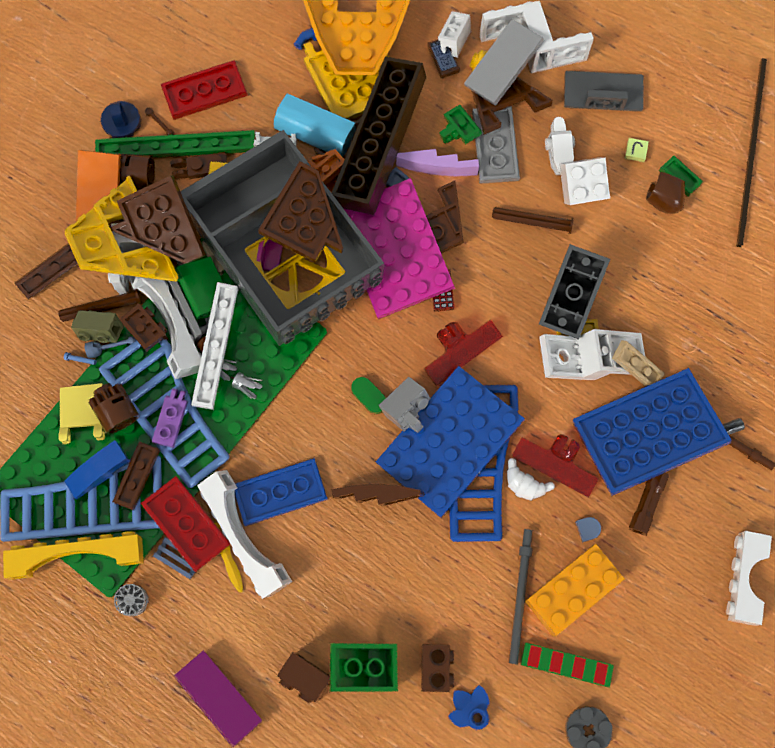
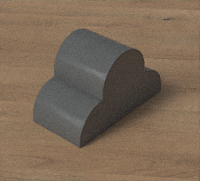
M570 244L551 289L539 325L579 339L610 259Z

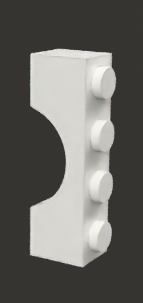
M743 531L736 536L734 541V548L737 549L736 557L733 558L731 566L732 570H734V575L729 583L731 600L727 603L726 613L729 615L728 621L753 626L762 625L764 602L756 597L751 590L749 574L752 567L758 561L770 557L772 536Z

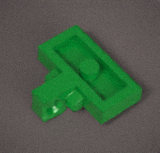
M461 105L454 107L444 114L448 125L439 134L445 144L460 138L466 145L482 135L481 129Z

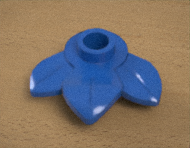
M478 685L472 694L461 690L454 691L453 702L457 710H454L448 716L452 723L458 727L470 726L475 730L485 728L489 722V714L487 712L489 697L484 688ZM476 713L482 716L480 722H475L473 719Z

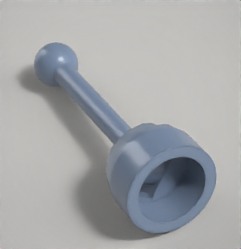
M131 336L127 340L101 345L97 341L85 343V352L89 359L96 358L101 355L103 349L128 343L132 344L136 339Z

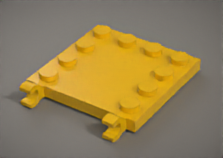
M311 42L303 44L304 52L307 56L304 57V63L329 112L348 120L361 116L381 66L376 75H335L323 50L315 52Z

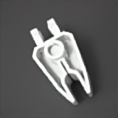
M558 116L554 118L551 124V132L548 138H545V149L549 152L551 168L556 175H561L560 164L573 162L574 160L573 148L575 147V138L572 136L571 130L566 131L564 119Z

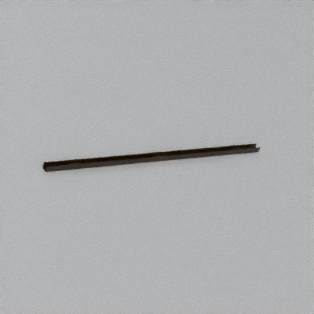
M764 58L760 61L736 247H741L744 242L767 59Z

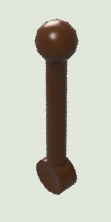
M146 108L145 113L147 116H151L166 131L167 135H174V131L168 129L157 118L152 108Z

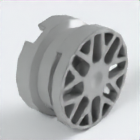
M126 584L120 587L114 597L116 610L130 617L142 614L149 603L147 592L142 587L134 584Z

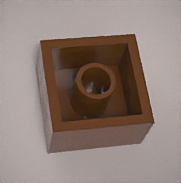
M296 652L291 653L277 675L281 679L279 683L288 690L295 688L300 692L298 696L309 704L312 701L318 702L330 684V675Z

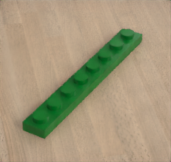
M254 130L95 139V151L113 154L152 155L153 158L208 155L221 152L226 154L245 153L254 148V140L256 139Z

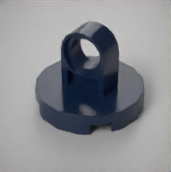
M126 101L110 103L101 114L100 122L103 130L112 138L133 137V133L141 127V117L138 109Z

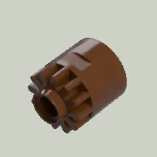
M121 154L120 185L126 180L127 176L131 177L137 190L153 184L155 179L153 156Z
M111 383L105 384L97 388L93 392L94 397L89 399L88 403L107 435L114 434L128 427L140 417L122 384L114 386Z

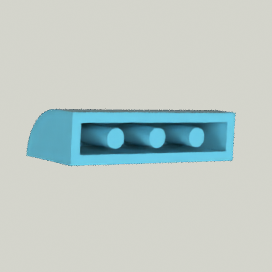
M288 93L280 103L274 118V129L278 131L284 130L290 136L291 133L296 134V139L326 152L336 149L342 157L350 147L357 130L355 122Z

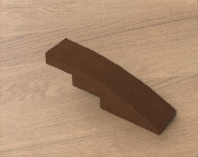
M367 484L331 489L335 499L339 500L355 496V501L360 503L377 499L378 505L381 506L425 496L421 490L398 485Z

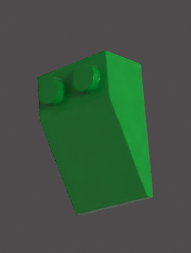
M330 643V692L398 691L397 644Z

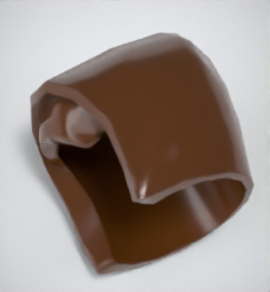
M660 172L657 183H651L646 200L661 212L676 214L684 208L685 181L668 173Z

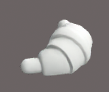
M510 458L508 460V487L517 497L532 501V499L539 498L555 488L553 482L539 483L537 480H534L535 478L532 475L520 471L519 467H517L516 459Z

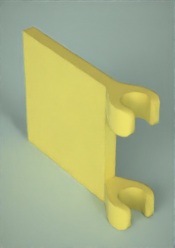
M102 383L60 388L59 440L62 444L71 443L70 428L94 426L93 436L98 441L105 440V431L88 403L89 399L94 397L93 392L103 386Z

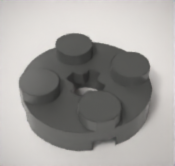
M582 707L576 709L569 715L565 724L567 739L573 748H606L611 741L612 724L608 717L597 708ZM592 724L594 734L586 737L583 726H590Z

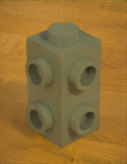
M92 310L78 311L71 326L80 340L99 341L102 343H117L124 327L116 313H103Z

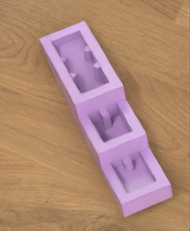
M436 149L398 153L396 157V166L432 175L474 176L478 175L479 170L478 159L458 161L457 154L437 156Z

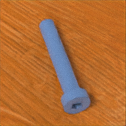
M68 352L64 354V360L66 361L73 360L92 365L97 363L94 359L71 355Z

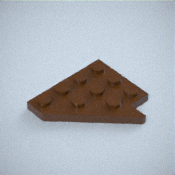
M299 161L260 226L258 234L316 263L325 245L341 254L343 252V245L319 171Z
M170 175L117 200L125 221L110 227L111 231L184 264L206 256L174 176Z

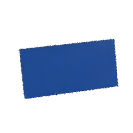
M315 458L235 483L237 486L235 496L245 527L328 500Z

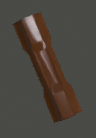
M665 472L646 481L645 489L637 510L632 517L629 530L647 536L660 496L668 481V473Z

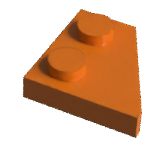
M333 149L323 155L313 156L312 160L308 161V163L319 171L321 180L327 185L339 175L345 159L336 149Z

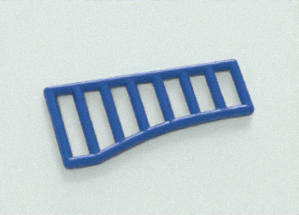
M483 385L492 393H509L510 405L508 406L518 413V388L516 385ZM510 438L496 454V467L484 468L477 476L494 477V489L465 490L459 497L493 498V511H458L457 500L449 509L451 541L484 542L502 540L503 470ZM458 520H493L494 533H459Z

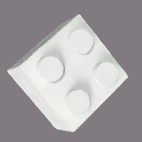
M605 157L560 164L564 204L575 205L610 199Z

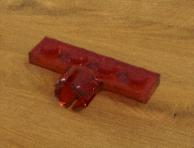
M488 320L469 335L465 334L458 322L449 323L437 333V338L444 346L445 352L423 369L435 385H439L458 366L463 367L503 336L492 320Z
M562 434L556 437L549 449H544L524 437L520 439L512 454L514 458L589 498L599 478L573 463L580 449L579 444L572 439L565 450L563 448L568 437Z

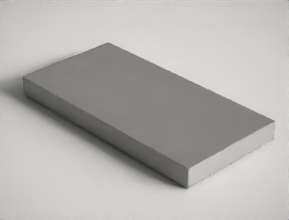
M511 19L464 82V85L496 106L544 42L543 37Z
M512 106L494 113L501 121V128L485 135L483 134L477 109H472L473 121L482 132V135L475 138L476 155L479 162V184L519 181L520 179Z

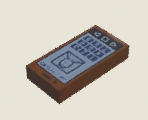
M438 39L428 42L429 51L440 77L444 78L459 73L460 68L455 57L452 56L451 48L446 47L447 50L443 53Z

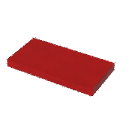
M235 60L161 84L173 120L248 96Z
M177 476L140 503L195 573L231 545Z

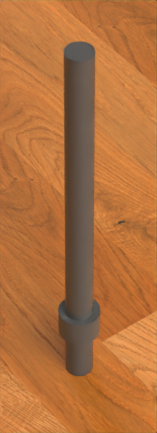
M524 529L523 542L519 549L521 560L509 663L517 665L529 559L532 557L533 548H531L533 530Z

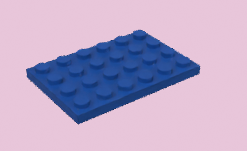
M458 366L431 397L426 408L418 412V420H420L423 428L418 433L410 427L405 432L402 431L377 459L376 463L402 486L423 491L425 496L418 499L442 518L525 421V418Z
M689 368L573 419V424L611 496L726 446L732 441Z

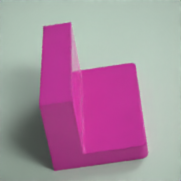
M269 239L264 247V240L259 243L256 261L260 262L261 260L263 271H270L280 265L283 246Z

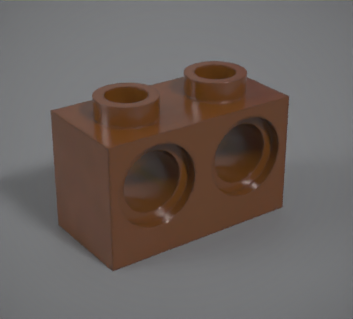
M422 644V692H450V687H454V673H450V664H454V650H450V645ZM434 650L443 652L444 660L441 663H435L432 660L431 655ZM435 673H440L444 677V683L440 687H435L431 682V678Z

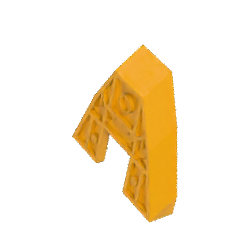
M303 0L316 39L335 75H376L385 56H387L396 40L410 0H376V12H338V0Z

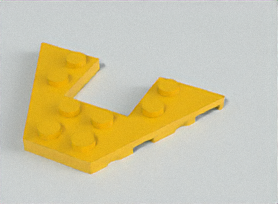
M127 176L126 180L116 189L113 188L108 196H104L94 204V208L87 214L80 216L76 223L71 224L65 229L66 239L81 270L178 281V275L170 258L160 252L143 247L121 253L108 225L110 222L124 219L117 200L137 192L130 176Z

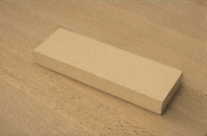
M621 340L612 357L615 362L646 387L662 380L665 374L629 342Z

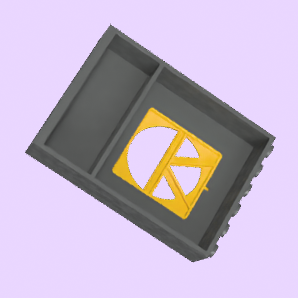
M284 130L180 191L196 231L234 284L239 287V291L279 346L283 343H290L300 332H307L317 321H324L334 310H341L351 299L361 297L368 288L378 286L382 282L384 271L382 259L323 183L343 245L342 254L325 245L323 250L327 260L326 268L307 261L305 257L296 254L264 274L261 260L258 262L256 259L259 243L264 240V247L269 239L258 234V230L299 161L311 166ZM296 265L323 276L322 281L309 291L298 292ZM287 270L290 291L288 292L279 289L271 283L272 279Z

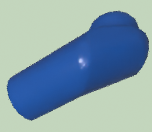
M313 28L301 32L294 42V46L297 49L301 50L303 44L310 38L317 41Z

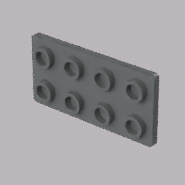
M566 71L564 107L641 112L643 110V75Z

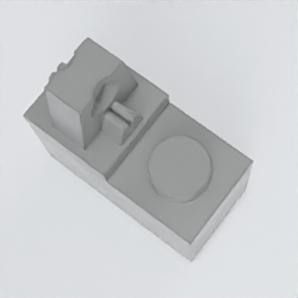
M408 377L379 407L384 415L405 432L410 427L418 433L423 428L420 420H418V412L426 408L431 398L425 388Z

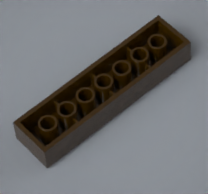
M385 56L332 191V195L342 208L375 215L427 78L423 63Z

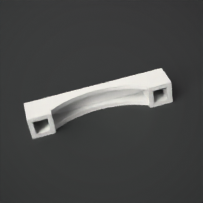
M127 275L133 290L139 289L155 304L167 324L172 344V353L167 363L174 378L179 379L198 373L202 354L197 351L194 337L188 332L185 318L180 315L177 301L172 298L167 281Z
M227 470L216 471L197 485L201 491V497L209 505L212 516L221 526L223 535L229 540L234 554L240 559L244 572L251 578L255 591L261 598L273 596L292 583L282 563L275 564L267 559L253 545L245 533L235 504V490L237 486Z

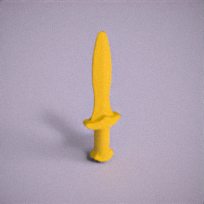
M214 522V524L221 531V526L219 525V523ZM229 545L220 555L224 560L226 571L232 584L239 593H242L241 575L232 558Z

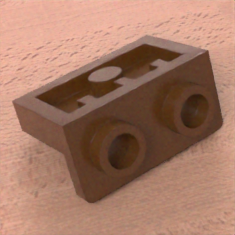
M137 304L119 320L147 352L162 339L169 340L165 334L168 331L161 322L155 323L152 319L155 316L148 307L143 309L140 304Z

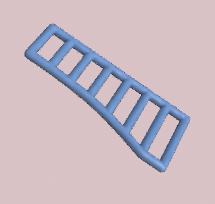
M162 339L159 342L160 348L116 379L110 370L142 347L136 340L100 366L99 371L112 386L116 384H122L123 386L164 354L168 360L172 353V347L167 340ZM169 366L128 395L140 415L139 419H137L138 423L151 440L153 439L156 426L153 428L146 418L163 406L166 395L170 396L172 389L142 411L139 410L134 402L172 374ZM172 374L176 385L173 388L178 389L177 395L180 394L181 390L186 391L184 400H187L188 403L185 414L189 412L195 423L178 435L174 448L155 445L160 449V452L186 486L192 488L228 461L230 456L207 426L197 408L191 405L192 400L182 378L175 379ZM200 430L207 440L178 461L171 451ZM210 447H213L219 457L191 477L184 467Z
M159 455L153 466V493L162 487L161 457ZM129 463L113 472L114 475L109 478L110 524L97 525V486L88 492V526L75 527V498L65 482L27 488L4 489L0 493V539L3 542L156 529L159 527L154 520L141 521V496L135 510H132V522L119 523V505L112 501L118 490V473L126 470ZM66 490V528L53 529V492ZM44 494V529L32 530L31 496ZM22 497V531L10 532V498Z

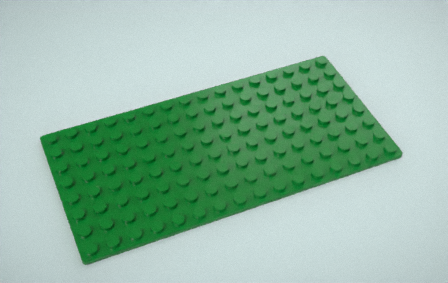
M206 254V256L199 258L197 260L207 258L208 256ZM224 270V274L220 276L223 283L235 285ZM178 283V285H179V287H180V289H181V291H182V293H183V295H184V297H185V299H186V301H187V303H188V305H189V307H190V309H191V306H190V304H189V302H188V300H187V298H186V296H185V294H184V292H183V290H182L180 284ZM239 289L224 357L226 360L235 361L236 363H227L235 366L237 370L222 369L230 377V381L223 380L220 377L213 410L196 407L207 426L228 454L231 453L327 335L326 328L316 322L307 332H300L293 341L279 346ZM148 298L142 307L143 309L148 307L155 316L152 318L155 323L161 322L168 332L165 334L169 339L167 341L172 347L167 324L158 308ZM192 311V314H193V316H194V318H195V320H196L198 326H199V327L204 326V325L206 324L205 319L200 320V321H197V319H196V317H195V315H194V313H193V311ZM125 326L117 342L127 340L132 336ZM157 343L147 352L143 347H140L113 367L110 372L118 379L160 348V344ZM130 344L104 349L101 355L95 359L97 361L96 365L91 364L72 386L108 384L99 371L100 366ZM164 354L125 383L123 388L126 393L130 395L168 367L166 355ZM241 372L247 377L261 379L262 381L252 380L261 384V389L247 387L256 395V399H250L241 390L232 387L234 379L231 376L235 378ZM198 373L182 377L191 400L193 399ZM172 374L134 402L140 411L176 386ZM59 400L0 468V493L4 489L27 488L64 482L78 467L114 440L121 445L129 459L132 458L139 441L156 448L157 446L152 442L138 421L114 434L107 435L105 432V440L100 441L93 436L94 426L70 428L71 443L62 444L59 440ZM162 407L146 418L153 428L157 426ZM189 412L183 417L179 434L195 423ZM198 430L171 452L179 461L207 439ZM210 447L185 466L184 469L193 477L219 457L213 447ZM159 453L161 457L162 486L177 476L193 498L200 491L197 485L215 472L213 471L194 487L188 488L163 454ZM153 469L142 491L141 502L153 494ZM126 470L118 473V488ZM109 479L97 486V525L110 524ZM66 490L53 492V529L66 528ZM88 492L77 500L75 499V527L88 526ZM44 494L31 496L32 530L44 529ZM22 497L10 498V518L21 527ZM119 505V523L132 522V510ZM141 505V521L153 520ZM160 528L37 540L41 543H47L48 546L55 545V541L69 540V543L77 542V539L82 537H91V540L100 539V535L113 534V537H121L124 532H135V535L142 537L143 558H145L164 533ZM83 553L60 558L109 598L116 594L139 566V564L120 566L117 564L116 559L101 554Z

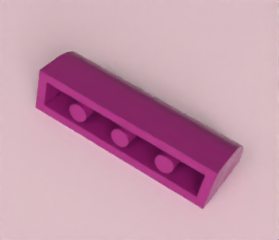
M204 650L175 674L177 682L232 748L262 721Z

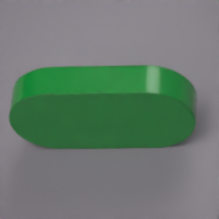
M365 377L356 378L351 385L353 395L370 413H382L379 405L386 397L369 379Z

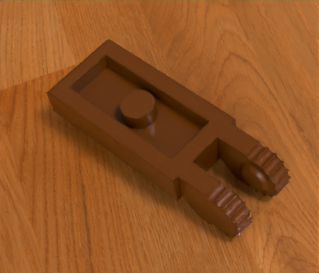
M221 152L171 160L170 164L173 168L187 167V170L174 171L172 176L175 179L205 177L209 173L210 162L227 163L226 153Z

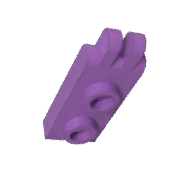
M173 388L170 396L166 395L152 439L154 444L171 448L175 447L188 403L187 400H184L186 391L181 390L179 397L176 398L178 389Z

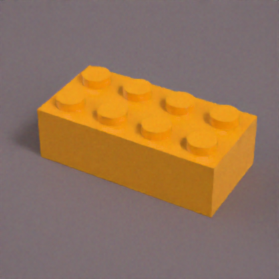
M594 544L527 598L525 603L552 637H554L618 586L625 578L597 544Z

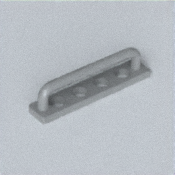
M176 260L178 266L184 265V263ZM167 281L172 298L177 301L180 315L185 318L189 334H192L195 343L199 342L201 336L207 333L210 317L205 319L206 324L199 327L177 281Z

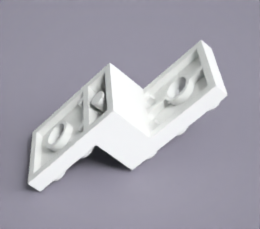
M593 329L580 335L579 339L571 336L550 334L539 336L545 378L596 380L609 374L631 375L612 359L621 340L629 342L645 356L641 333ZM559 353L563 356L564 361L560 359Z

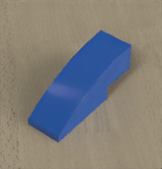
M114 440L78 467L64 482L77 500L114 475L113 472L129 463L130 460L121 445Z

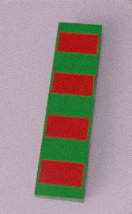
M530 643L524 644L520 665L608 688H610L614 668L612 664Z

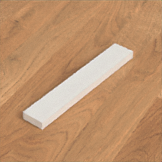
M217 282L191 404L194 407L214 409L239 289L236 285Z

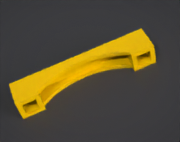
M124 532L121 537H113V534L100 535V539L91 540V537L78 538L77 542L69 543V540L55 541V545L48 546L47 543H34L31 548H25L24 545L11 546V550L3 551L4 578L10 580L31 578L37 569L55 559L83 553L112 557L116 559L117 564L120 566L143 564L142 537L135 535V532Z

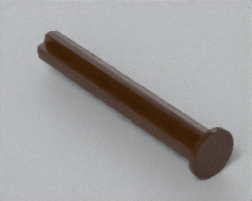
M494 207L492 212L493 219L569 232L568 234H571L574 218L569 220Z
M135 289L132 292L58 311L60 320L65 322L75 319L78 311L92 310L104 312L135 303L142 304V297L139 289Z

